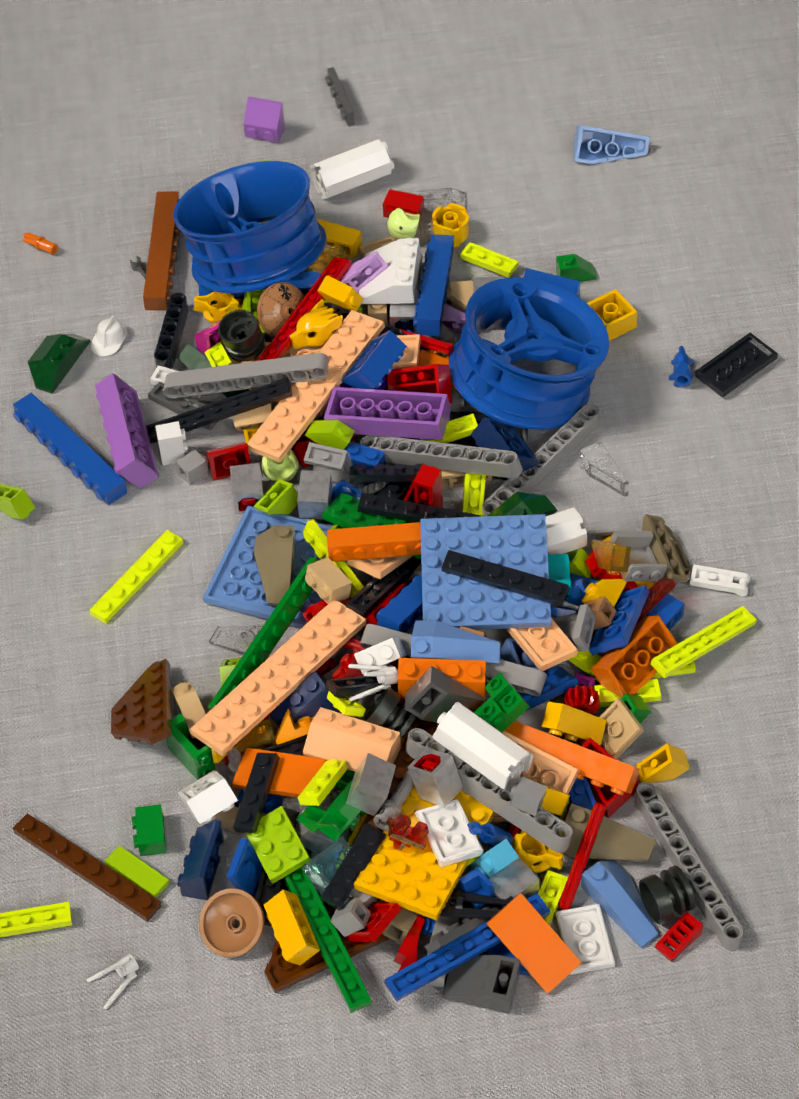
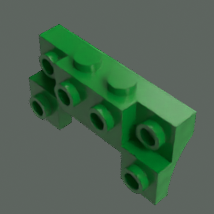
M500 672L485 686L491 697L474 713L500 732H503L530 706Z
M347 769L335 786L342 792L329 806L327 811L317 806L308 805L297 820L313 833L319 829L334 842L348 828L353 830L360 821L358 816L366 814V812L346 804L355 771Z

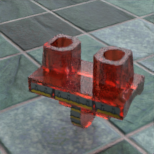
M402 813L396 819L390 817L387 819L386 825L389 826L388 836L389 840L393 841L394 849L401 851L404 847L410 848L413 846L423 850L426 847L425 838L429 833L426 823L419 821L412 827L410 826V818Z

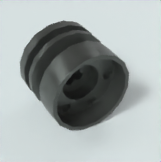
M235 310L222 318L218 326V332L228 355L232 359L249 361L261 354L265 346V338L256 317L251 312Z
M388 687L373 704L363 721L400 732L401 739L414 724L416 716L405 710V702L400 707L398 706L401 695Z
M674 865L669 867L668 870H662L660 878L652 874L639 881V890L643 903L649 915L657 924L673 919L674 911L682 915L685 911L694 910L695 898L691 885L678 866Z

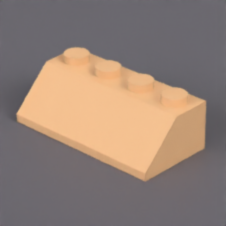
M320 707L310 724L303 755L326 760H346L348 769L352 771L357 770L368 753L393 764L401 749L400 732Z

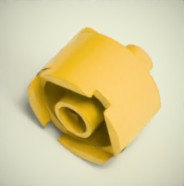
M453 203L443 208L442 206L437 207L432 214L433 234L454 235V247H459L469 236V214H467V210L463 206Z

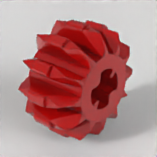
M576 685L575 688H569L565 692L564 704L595 715L600 706L598 691L594 690L593 687H586L585 685L579 687Z

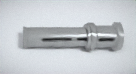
M409 771L406 772L392 797L383 803L381 812L374 817L373 821L378 828L385 831L390 830L393 826V820L400 815L401 806L414 787Z

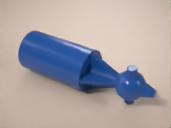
M475 821L467 824L469 832L472 835H478L479 841L495 847L507 839L511 846L513 844V836L510 832L490 823L481 825Z

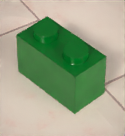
M161 804L135 807V816H132L133 830H137V835H133L134 848L139 849L140 856L167 853L164 815Z

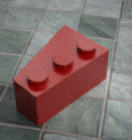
M433 364L394 369L387 375L388 390L447 394L449 403L452 404L449 365Z
M422 464L404 501L443 508L441 469Z
M591 737L582 745V747L615 759ZM586 777L601 804L607 807L606 814L608 818L636 793L637 786L639 785L637 778L632 793L624 792L622 796L612 792V787L604 784L603 788L591 784L592 779Z

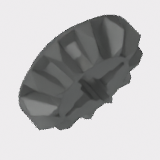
M362 482L358 488L362 493L375 494L380 492L389 482Z

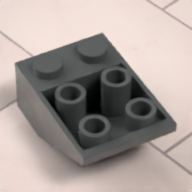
M431 666L406 692L405 710L422 720L437 723L439 716L443 712L448 713L456 702H460L474 712L484 702V697Z
M478 955L449 972L442 998L510 1013L520 977V960L501 955Z

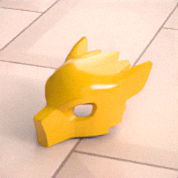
M212 292L208 295L194 297V311L202 312L205 319L212 324L222 320L229 312L242 310L243 299L234 298V295L231 293ZM212 301H217V304L211 305Z
M320 300L309 313L304 314L297 322V330L290 335L293 348L323 346L333 335V331L341 327L343 316H338L337 313L333 314L334 309L324 307V300ZM311 332H315L314 337H309L308 335Z
M523 830L520 834H516L513 837L512 848L532 872H543L550 867L558 869L563 867V853L551 850Z

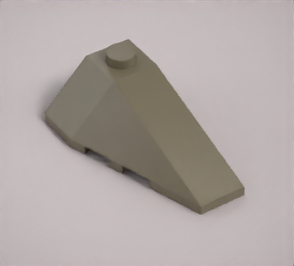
M274 525L255 539L254 557L268 606H277L291 586L296 548L295 526Z
M571 804L565 823L572 828L573 834L567 851L562 852L563 855L575 859L592 810ZM604 816L589 859L649 862L656 840Z

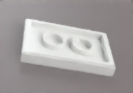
M458 799L451 800L445 808L435 805L416 811V817L440 867L483 855V849L476 835H472L469 832V827L467 826L469 821Z
M600 904L555 912L562 941L582 962L570 975L615 967V960Z

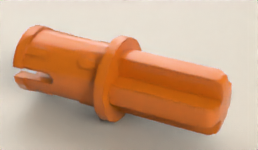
M30 232L24 234L23 241L36 247L37 250H43L51 255L57 252L58 245L56 243H52L46 240L45 237H39Z

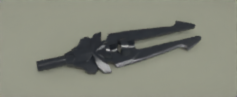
M453 890L448 899L450 905L447 906L446 903L440 917L492 918L499 911L464 908L463 902L506 906L514 897L510 896L507 899H500Z

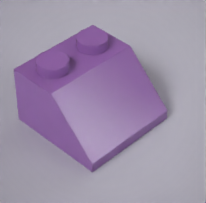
M249 96L243 123L245 137L279 143L285 130L282 102Z

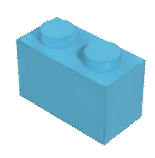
M505 839L469 866L472 871L478 868L489 879L518 859L519 856L508 840Z

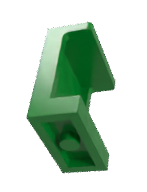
M180 713L171 719V736L166 738L168 749L197 780L216 770L212 749L206 745L197 750L190 742L185 717Z

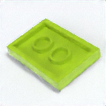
M282 806L260 819L256 833H246L273 884L312 861Z

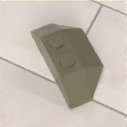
M646 514L641 531H651L653 534V539L649 546L657 563L666 564L668 567L663 579L687 582L692 574V569L680 541L672 530L664 524L665 521L662 517Z

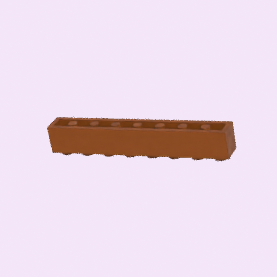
M157 191L143 293L145 310H167L169 299L172 296L170 289H173V278L171 277L175 275V265L173 262L177 260L175 249H178V238L176 236L180 235V229L176 226L173 218L174 208L179 201L178 191Z

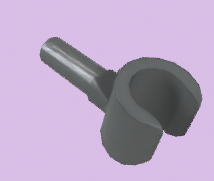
M137 256V262L130 260L132 270L139 271L145 279L146 272L143 270L141 258Z

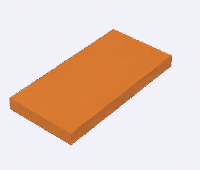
M246 748L232 785L236 789L245 790L257 753H277L280 760L269 794L298 798L327 760Z
M519 893L486 923L515 958L520 960L522 966L547 994L582 963L522 893Z

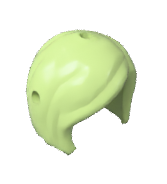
M400 208L395 209L389 215L387 222L389 233L396 239L415 238L420 215L406 213Z
M291 449L281 462L265 456L262 458V471L273 482H277L279 479L290 481L294 478L299 468V461Z

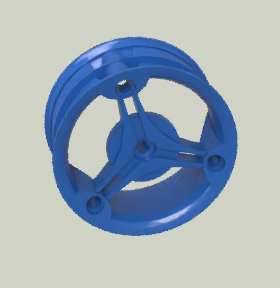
M281 161L243 164L226 169L202 180L179 199L173 211V218L176 226L186 236L187 250L193 256L192 275L201 287L220 293H242L260 290L296 276L319 258L326 246L327 236L324 228L315 217L314 204L309 197L310 179L306 171L295 164Z
M514 277L494 280L479 287L467 303L465 310L466 323L462 329L460 340L454 345L453 353H450L448 365L454 386L470 405L501 423L534 430L563 426L583 406L587 405L590 396V385L595 377L596 370L607 356L609 337L603 321L581 298L562 287L545 281ZM505 330V341L497 345L489 340L481 339L478 333ZM522 359L538 362L556 359L576 365L577 370L569 374L547 375L530 372L511 363Z

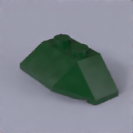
M76 334L46 336L28 360V366L36 389L53 394L89 345L90 339Z
M515 492L488 516L545 514L546 517L556 513L558 510L546 495Z

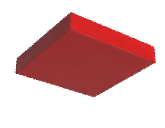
M372 903L368 908L371 915L365 928L346 937L351 942H375L402 908L398 903Z

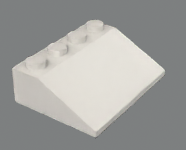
M419 238L398 239L366 253L365 257L377 251L388 266L359 290V295L363 298L361 304L414 303L421 258Z

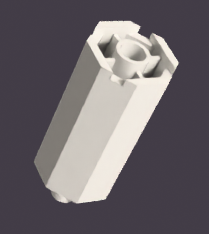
M378 139L310 165V169L314 168V172H311V177L318 193H323L321 198L332 197L391 174V170L394 169V163L391 158L389 159L386 142H381Z
M574 507L546 516L548 554H564L587 546V532L585 528L581 529L580 524L583 523V520Z
M456 702L448 713L443 712L437 720L439 726L433 734L434 740L503 790L509 792L514 783L519 784L522 778L520 774L522 771L527 772L529 770L534 755L460 702Z

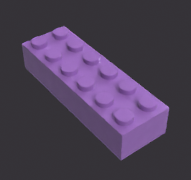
M112 373L95 385L96 398L100 404L99 410L103 416V426L107 432V441L111 448L110 454L115 464L114 470L119 476L122 475L130 484H134L141 489L157 479L159 474L137 391Z
M333 387L324 419L339 420L355 431L354 434L443 440L451 407L447 394Z

